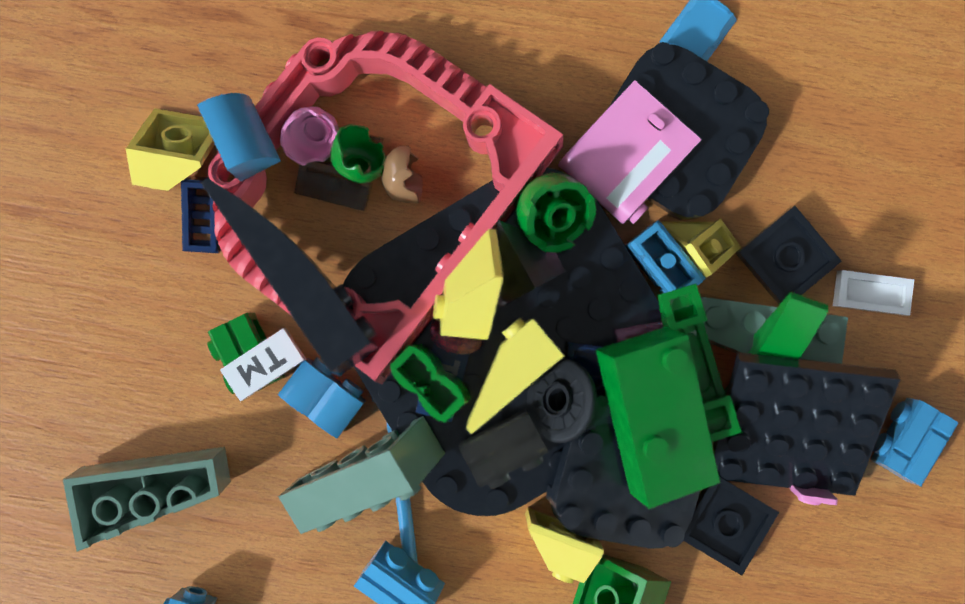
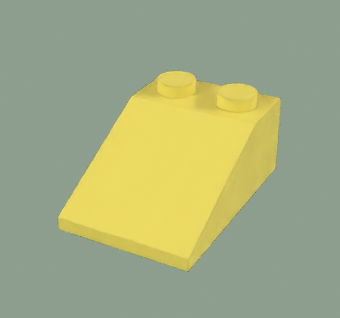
M518 318L502 332L506 339L498 347L467 419L466 428L471 434L564 356L533 319H528L524 323L521 318Z

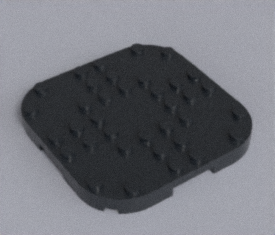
M547 168L542 175L549 173H566L556 169ZM493 180L365 256L349 272L343 282V286L355 291L367 304L399 300L411 309L438 274L435 269L440 260L447 253L453 254L461 244L458 240L466 226L470 223L476 224L500 193L495 189ZM596 199V215L589 231L584 229L580 236L572 241L576 244L572 248L556 252L566 272L502 307L497 303L488 340L441 336L440 319H434L433 317L413 343V345H423L432 351L434 341L438 339L472 349L463 381L470 393L471 399L454 415L452 422H442L434 417L416 413L419 400L418 395L401 386L392 372L384 383L380 384L354 366L392 431L397 430L399 435H401L411 425L412 421L424 416L445 455L422 482L434 497L456 511L474 516L505 514L518 509L547 492V484H554L564 443H555L543 438L533 427L527 411L529 386L471 434L466 428L467 419L498 347L506 339L502 332L518 318H521L524 323L528 319H533L564 355L562 358L567 357L569 342L605 347L630 339V334L636 337L649 333L650 330L655 331L658 328H663L657 298ZM516 208L506 223L520 228ZM563 390L559 391L555 398V404L559 411L565 407L567 400Z

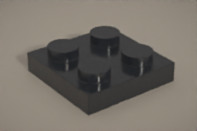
M795 205L788 208L736 252V255L778 305L783 302L790 292L799 295L804 294L842 262Z
M719 477V484L702 489L699 494L693 518L684 534L683 541L742 576L779 512Z

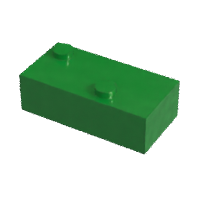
M664 327L596 349L630 494L647 508L651 509L719 484L720 480L688 334Z

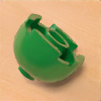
M549 173L536 177L526 185L520 194L517 204V219L520 228L531 243L545 252H561L575 246L576 244L572 241L579 237L584 229L588 231L591 229L596 215L595 199L588 192L586 186L573 177L561 173Z

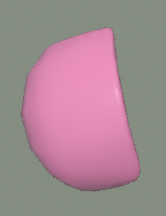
M319 107L300 108L295 110L284 122L281 129L280 144L286 156L299 165L305 166L307 163L315 161L324 162L331 156V146L339 131V127L335 118Z

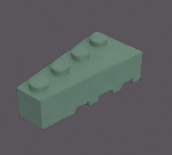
M701 297L708 320L704 322L709 342L735 353H748L753 347L754 334L777 309V307ZM827 314L799 359L842 364L848 317Z
M424 416L412 421L411 425L401 435H399L397 430H394L384 435L381 440L374 443L368 449L364 445L342 458L339 462L336 459L298 478L281 493L278 498L300 534L316 529L318 532L324 531L339 519L343 518L344 522H348L360 515L365 509L371 508L372 511H377L394 498L399 497L400 500H406L419 492L421 489L419 484L445 455Z
M225 447L82 466L63 479L76 551L88 548L92 544L104 539L108 540L116 537L124 531L139 525L143 526L154 522L157 518L172 512H179L219 496L231 482Z

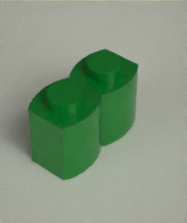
M423 345L408 346L390 364L391 372L398 383L408 391L416 393L423 408L439 421L447 422L471 399L465 384L455 375L444 371L443 365L436 354Z

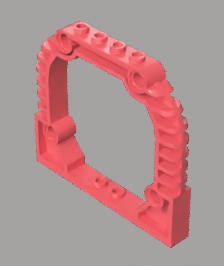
M370 31L367 34L358 36L349 34L335 40L333 43L325 38L309 40L298 53L293 54L289 58L285 70L277 80L271 82L265 88L263 97L255 107L276 151L281 146L280 138L283 124L295 110L312 107L320 96L331 97L342 93L350 86L358 74H388L410 84L463 122V129L469 147L479 154H488L491 161L494 186L500 192L477 223H470L466 226L458 240L461 244L454 253H447L440 260L435 269L438 274L411 309L399 300L367 304L355 291L345 287L355 301L352 311L357 318L364 315L377 333L372 339L378 346V349L355 366L375 382L383 384L391 374L390 364L408 346L413 345L434 317L436 295L443 294L446 278L488 229L496 230L498 220L506 223L517 208L520 194L526 185L536 177L541 176L563 148V134L492 85L484 86L474 77L446 60L439 53L427 47L424 43L401 33ZM329 59L325 65L317 66L321 60ZM483 125L493 128L485 136H478L474 133L478 127ZM217 150L216 156L208 167L209 179L253 208L266 189L267 176L265 170L243 181L235 178L233 181L227 182L228 176L231 173L227 170ZM213 201L215 236L230 266L243 279L290 314Z

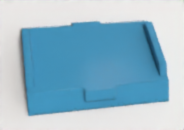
M689 0L659 42H666L670 45L674 44L688 49L705 61H708L737 19L730 9L718 0Z

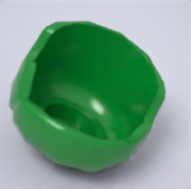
M353 124L339 129L332 143L330 153L331 162L336 171L355 183H369L379 178L384 170L386 155L383 151V143H375L370 139L369 128Z

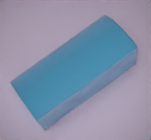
M227 93L214 96L197 104L227 170L239 181H243L281 161L249 96L241 93Z

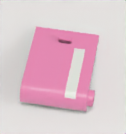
M634 80L565 154L558 166L565 173L585 185L588 192L619 222L624 224L629 220L634 224L649 208L644 204L647 198L702 139ZM648 120H649L652 124H654L659 130H657L655 127H653V126L648 122Z

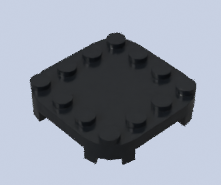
M661 42L654 48L647 50L639 58L610 106L635 80L702 139L647 198V200L668 212L667 216L678 220L697 219L714 211L724 201L763 137L767 126L769 107L750 87L688 49ZM648 120V122H649L653 127H655L657 130H659L654 124H652V123Z
M597 385L595 388L597 396L596 410L589 427L575 440L564 443L554 484H547L546 499L550 502L553 514L569 532L581 537L649 549L679 546L683 542L684 534L693 518L700 491L651 509L647 508L630 494L605 387Z

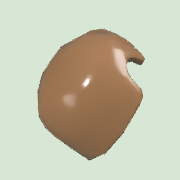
M399 146L386 156L381 179L387 195L393 200L418 204L421 201L423 180L420 174L415 173L411 169V164L418 161V157L411 153L409 146Z

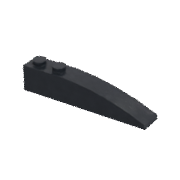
M208 178L201 182L331 373L341 376L378 349V346L372 339L377 335L375 329L364 315L357 318L350 308L355 301L342 284L336 287L311 257L295 242L243 200Z

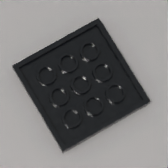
M738 352L727 395L731 396L741 433L714 441L712 448L718 476L726 481L791 488L792 485H796L802 489L818 488L829 490L831 493L855 496L901 380L897 370Z

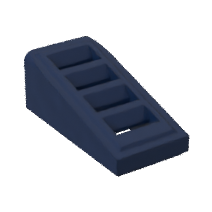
M189 176L181 181L182 251L220 253L221 249L215 236L213 200L210 196L196 195L197 189H205L201 182L206 178L209 179V177ZM195 204L210 205V211L195 210ZM194 219L210 220V225H195ZM193 233L210 234V240L193 239Z

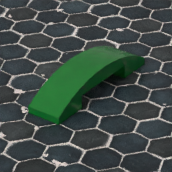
M697 284L659 294L658 301L663 328L668 327L688 334L711 442L741 433L731 396L724 392L704 326V322L708 320Z

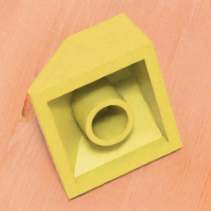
M154 108L126 147L132 185L169 191L201 168L215 144L203 117Z
M488 229L446 278L443 294L436 295L433 315L434 319H440L441 336L488 340L503 280L497 232L495 229Z
M527 508L525 516L528 530L545 564L553 572L552 576L566 583H573V580L585 583L604 553L600 541L569 532L557 518Z

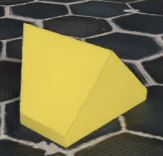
M721 218L715 222L660 221L705 278L712 275L741 248Z

